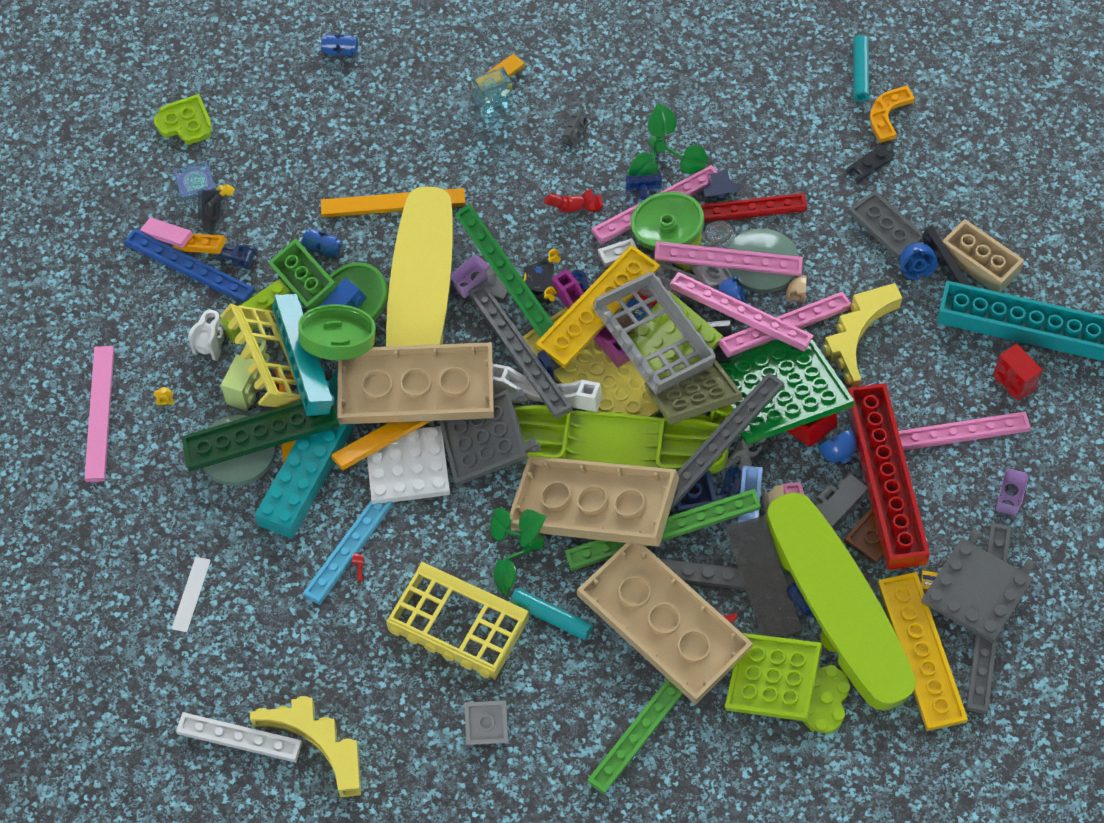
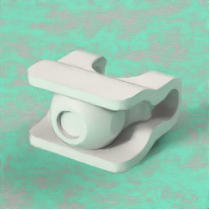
M213 310L205 311L199 322L191 328L188 335L193 354L198 355L199 352L202 354L211 353L212 359L215 361L220 356L221 345L225 338L223 329L219 327L220 317L218 312ZM209 317H214L215 319L211 324L206 322Z

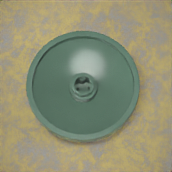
M770 229L745 231L734 238L728 249L799 256L796 246L788 237ZM728 269L733 277L738 276L740 281H737L738 286L742 285L743 289L754 293H773L787 287L796 277L792 275Z
M232 415V416H228V417H225V418H222V419L216 421L215 423H213V424H212L210 427H208V428H211V427H214V426H218V425H221V424H224V423H228V422H231V421H234V420H238V419H241V418H244V417H248V416H247V415ZM276 446L202 469L212 480L228 486L246 485L258 480L270 469L275 459Z

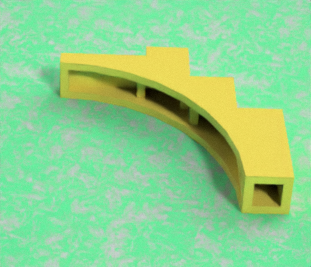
M895 283L853 295V300L850 304L852 313L839 317L837 324L839 334L825 338V344L823 345L825 356L829 357L830 362L837 361L839 369H842L844 372V380L850 387H858L861 384V376L856 361V348L860 338L875 320L888 312L899 309L901 306L902 296Z
M300 696L297 699H292V707L290 708L279 706L276 709L259 708L250 712V720L253 727L284 729L300 735L314 744L324 754L333 768L340 797L361 795L357 740L342 739L340 742H337L335 720L329 717L315 720V707L312 697Z

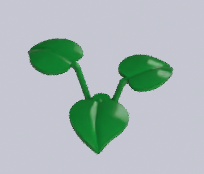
M657 103L647 123L649 132L654 135L648 141L652 157L647 152L638 154L629 168L628 180L648 182L656 176L658 165L653 161L655 159V152L662 153L664 150H667L682 158L679 167L687 174H695L707 168L709 160L705 150L699 145L688 146L684 151V155L666 146V142L661 138L665 137V133L671 134L675 131L677 120L669 108Z
M503 508L494 509L490 522L492 537L497 541L504 540L507 533L521 537L520 545L525 549L507 556L505 561L498 560L495 564L493 572L494 582L499 591L504 595L509 596L510 589L516 578L515 565L509 560L522 554L530 553L531 549H542L544 538L538 533L543 526L546 515L530 509L523 511L519 519L521 532L517 533L509 530L512 519L508 511Z

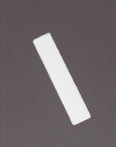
M195 558L172 626L173 630L187 632L210 564V559Z

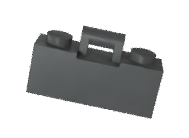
M851 474L845 479L841 478L836 485L837 489L829 484L816 498L821 503V505H816L817 509L822 513L834 531L867 496L869 487ZM832 494L833 496L827 500V497Z

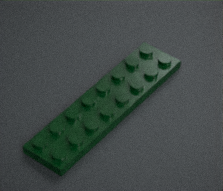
M301 400L184 435L181 438L187 467L191 472L338 428L340 424L335 405L331 406L329 414L307 416Z

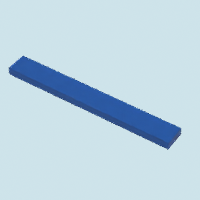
M135 228L124 241L126 246L242 304L255 293L254 287Z

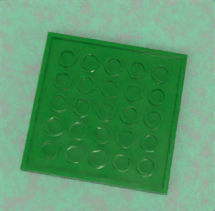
M813 339L805 351L781 340H776L732 356L731 363L719 364L740 390L743 400L768 372L784 382V387L740 434L746 445L855 406L854 399ZM743 400L731 405L733 408L732 412Z

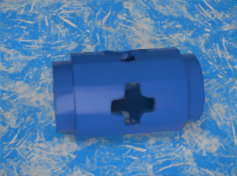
M341 34L322 36V53H326V55L353 56V54L358 53V38L353 35Z
M314 228L307 229L302 238V246H305L306 249L330 258L338 257L343 243L342 240H339V237Z

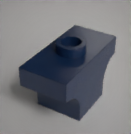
M728 171L711 173L707 175L708 185L705 189L701 190L702 197L716 195V199L727 197L726 193L740 191V186L730 180Z

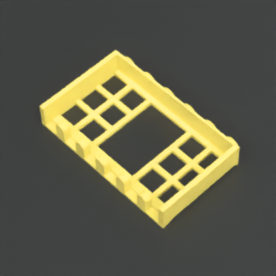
M230 303L220 317L231 320L228 324L229 329L236 330L238 326L240 327L241 332L235 337V343L243 344L245 341L247 343V347L241 353L242 359H249L252 356L254 362L248 367V373L256 374L259 371L261 375L255 382L254 387L260 390L266 387L267 392L258 401V404L281 407L301 401L300 394L292 393L289 384L297 385L291 366L266 363L255 338L280 342L288 360L273 311L236 306ZM249 324L257 325L261 334L252 333ZM263 326L271 327L274 336L266 335ZM268 368L277 369L280 378L272 377ZM282 370L291 371L294 380L286 379ZM274 382L283 383L286 392H279Z
M421 562L386 622L392 634L396 636L402 635L413 644L423 645L429 652L440 653L448 661L454 660L465 669H473L482 677H490L495 680L529 620V611ZM423 577L431 580L425 592L417 589ZM435 583L448 588L442 600L429 594ZM452 591L484 605L460 648H456L427 634ZM414 593L422 596L416 608L408 605ZM426 599L439 604L433 616L420 610ZM488 607L501 613L495 625L482 619ZM404 609L413 612L407 623L398 620ZM417 614L430 620L424 631L411 626ZM505 615L518 621L512 633L499 627ZM479 623L492 629L486 640L473 635ZM496 631L509 637L503 649L490 643ZM470 639L483 645L476 657L463 651ZM487 647L500 653L494 665L481 659Z

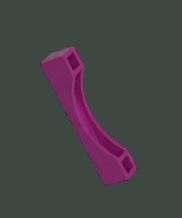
M567 269L552 277V287L557 291L555 295L569 309L584 292L578 281ZM606 326L593 338L617 368L630 361Z

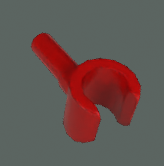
M354 553L352 564L358 565L357 581L362 582V569L365 559L362 554Z

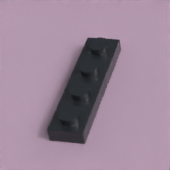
M932 225L927 227L922 235V240L924 244L933 249L943 275L947 276L951 282L969 285Z

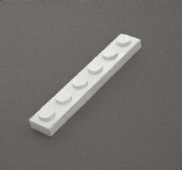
M184 712L176 730L178 735L295 763L302 746V741Z

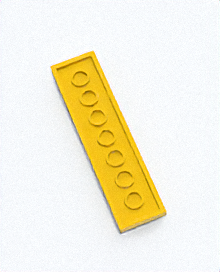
M630 245L535 343V347L565 369L605 327V324L593 309L595 298L651 271L655 274L660 269V265L633 245ZM630 294L621 299L627 304L634 296ZM618 301L607 305L613 315L622 309Z
M917 572L878 580L877 585L891 626L908 658L916 679V686L913 692L926 731L967 723L968 718L931 611L928 606L921 603L925 594Z

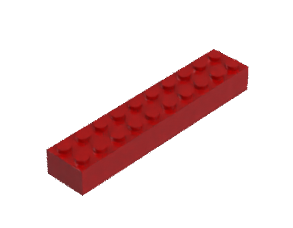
M886 383L850 387L847 391L854 399L855 406L848 408L853 432L858 441L859 457L866 485L869 487L868 494L887 570L927 565L930 553Z

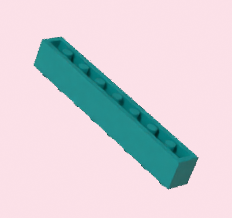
M297 294L275 295L272 310L306 415L329 414L331 406L334 405V397L329 392V382L325 380V371L320 365V358L305 351L298 341V323L303 315L302 302H299Z

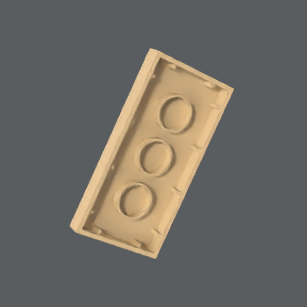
M492 342L372 347L370 351L360 357L338 360L337 418L339 424L494 418Z
M529 456L510 511L512 519L510 529L521 531L519 528L520 516L523 511L530 509L547 516L539 532L540 534L660 546L679 476L676 469Z
M626 543L577 589V596L695 705L752 649L753 643L644 545Z

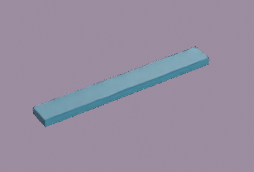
M372 500L369 502L304 590L303 596L319 605L323 602L352 562L353 554H358L395 502L375 503L374 505Z

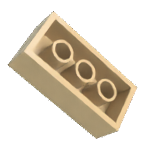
M966 219L942 241L957 266L991 291L1001 293L1021 272L1024 259Z

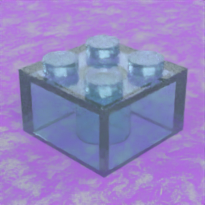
M504 67L471 78L473 102L481 116L513 105L512 81Z

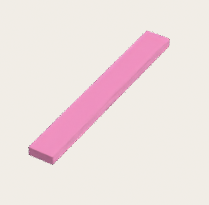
M710 165L659 193L680 192L692 197L707 187V175L717 173V171ZM639 204L592 228L591 232L601 245L632 229L631 217Z
M656 241L654 261L801 276L803 257Z
M680 272L676 274L670 283V289L802 351L806 350L813 338V335Z
M840 292L776 318L801 329L850 310L851 302L843 292ZM750 327L719 339L718 345L727 357H731L776 338Z
M113 346L94 347L84 477L86 482L105 481L114 363Z
M1025 411L898 432L903 451L1028 432L1031 427Z

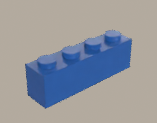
M345 278L320 306L338 304L358 308L367 297L359 288Z

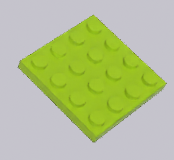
M670 292L676 304L681 306L684 315L692 321L696 331L703 336L708 347L714 350L718 346L719 339L724 337ZM657 302L650 311L652 314L663 310V308ZM667 313L635 328V334L628 335L644 358L684 338ZM688 342L677 346L684 357L695 352ZM673 349L662 354L669 364L680 359ZM697 355L687 361L690 365L701 361V359ZM658 356L647 361L654 372L665 367ZM681 363L673 367L672 369L676 373L685 369L686 367L683 363ZM667 370L657 376L661 378L670 375V372Z
M742 633L753 645L752 649L733 667L725 703L726 711L808 722L822 643Z

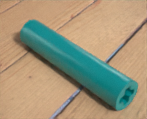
M857 35L853 38V98L858 102H864L869 99V38L865 35Z
M517 588L511 597L510 603L529 611V614L584 641L588 639L593 629L592 623L520 588Z

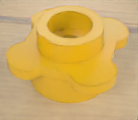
M165 387L154 392L156 397L155 403L157 405H172L174 403L172 398L173 392Z

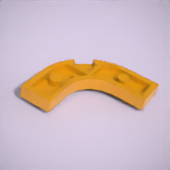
M908 85L887 91L875 100L870 112V125L879 143L896 139L897 134L890 123L888 115L898 107L914 103L915 98Z

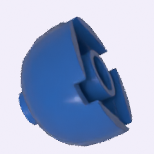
M919 242L905 247L899 258L900 268L904 276L912 280H920L918 276L925 275V278L930 276L938 265L933 249L927 244Z
M738 276L728 278L719 285L718 291L747 304L742 285L738 286L737 281H740Z
M849 429L821 444L818 448L827 461L832 463L841 461L842 464H845L853 459L851 455L856 452L858 441L852 429Z

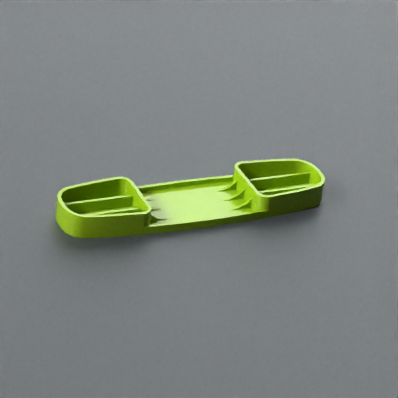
M546 405L515 407L524 443L533 438H536L537 443H540L541 450L535 453H527L528 457L536 456L676 469L677 472L720 426L719 424L694 418H687L679 423L669 424L665 417L657 418L593 411H572L555 419ZM729 447L708 469L710 474L718 473L726 466Z
M793 492L776 498L771 502L765 513V528L782 567L791 572L813 615L839 654L837 660L839 666L869 706L883 711L900 706L913 693L916 679L899 639L867 580L835 531L807 496Z

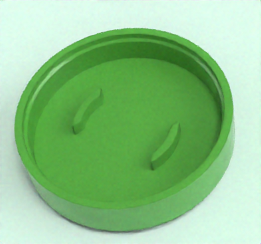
M338 304L323 305L310 309L301 316L298 323V341L305 351L319 358L329 360L353 359L366 354L375 343V322L366 312L352 306Z

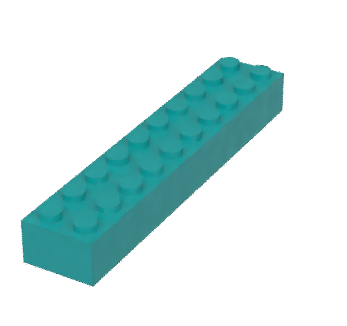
M946 280L936 323L1104 361V316Z
M338 367L329 381V392L334 397L336 413L338 405ZM340 424L338 428L296 440L255 513L258 526L288 538H294L335 463L332 460L331 454L344 447L356 424Z

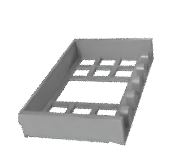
M652 271L595 298L593 309L655 395L713 366L716 358L713 349L708 347L703 336L694 328L692 321L684 315L681 306L676 304L671 293L664 288L660 278L656 277ZM647 286L653 296L643 301L636 291ZM633 294L638 304L628 308L621 298ZM657 300L663 310L652 314L646 304ZM618 301L624 310L613 315L607 305ZM642 307L649 317L638 322L631 312ZM667 313L684 338L644 358L627 335V332ZM627 314L634 324L623 329L616 319ZM688 342L695 352L684 357L677 346ZM673 349L680 359L669 364L662 354ZM698 355L701 361L690 365L687 360ZM658 356L665 367L654 372L647 361ZM683 363L686 368L675 373L672 368ZM668 370L671 376L660 380L657 375Z

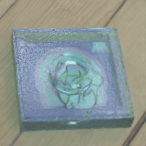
M207 160L172 170L182 201L198 197L199 190H216Z

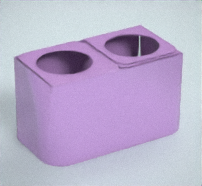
M477 255L470 257L451 274V288L466 298L469 295L468 291L479 287L487 280V270L490 269V265ZM481 272L478 277L473 281L471 280L472 273ZM467 283L468 285L461 287L459 284Z
M1008 469L1005 471L1004 482L1000 491L1002 496L999 495L996 511L1016 516L1023 501L1028 475L1021 471ZM1007 484H1015L1019 489L1018 494L1014 496L1008 495L1005 492V486ZM1009 500L1013 502L1014 506L1002 502Z

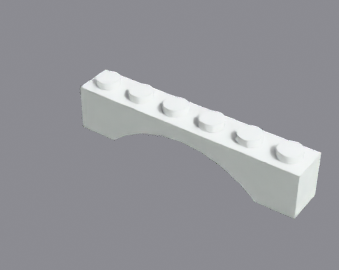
M493 364V393L498 394L507 389L513 393L516 390L522 389L527 399L543 402L525 375L509 366ZM580 380L573 383L556 384L572 408L593 412L598 411L603 397L600 383Z

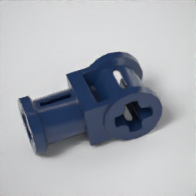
M224 244L220 254H218V258L230 259L234 265L250 269L253 257L257 255V249L251 245L236 244L234 248Z

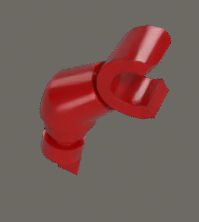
M591 189L585 191L582 194V198L580 195L560 196L555 193H549L543 203L556 207L564 213L576 212L583 209V206H585L588 212H596L603 208L601 195L596 194L593 196Z

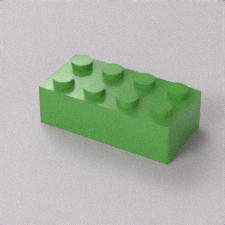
M296 238L268 262L309 310L319 307L338 286Z

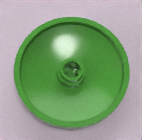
M662 192L646 198L636 207L631 217V228L635 239L643 247L655 251L656 241L690 245L699 237L704 227V214L700 204L693 197L680 192Z
M356 262L344 265L329 275L337 285L346 278L363 292L367 298L358 309L366 312L374 321L383 312L388 300V285L386 279L377 268L367 263Z

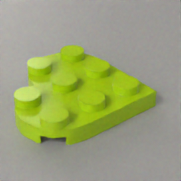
M199 94L159 108V112L154 117L156 129L165 138L178 135L185 144L191 145L211 137V121Z
M829 665L818 669L808 722L803 721L813 732L817 731L826 735L831 734L841 727L844 720L845 712L842 703L847 698L850 685L846 675L836 666Z

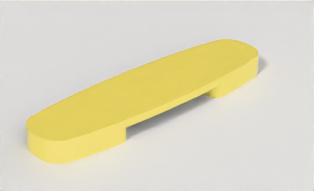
M418 187L407 196L392 261L387 304L386 347L443 344V330L447 313L452 268L453 214L451 197L442 188Z

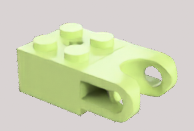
M255 338L256 342L261 344L259 349L265 362L271 363L269 354L265 353L267 350L266 340ZM236 354L221 384L226 404L246 411L255 402L258 389H255L254 384L261 376L259 371L256 374L248 373V367L254 362L252 356L249 359H242L241 355Z

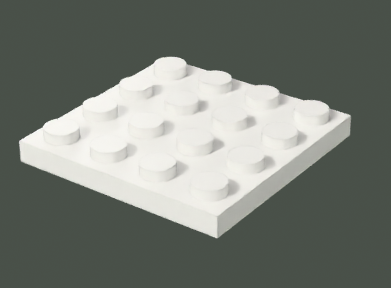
M441 426L416 429L367 457L373 505L390 501L398 502L450 495Z

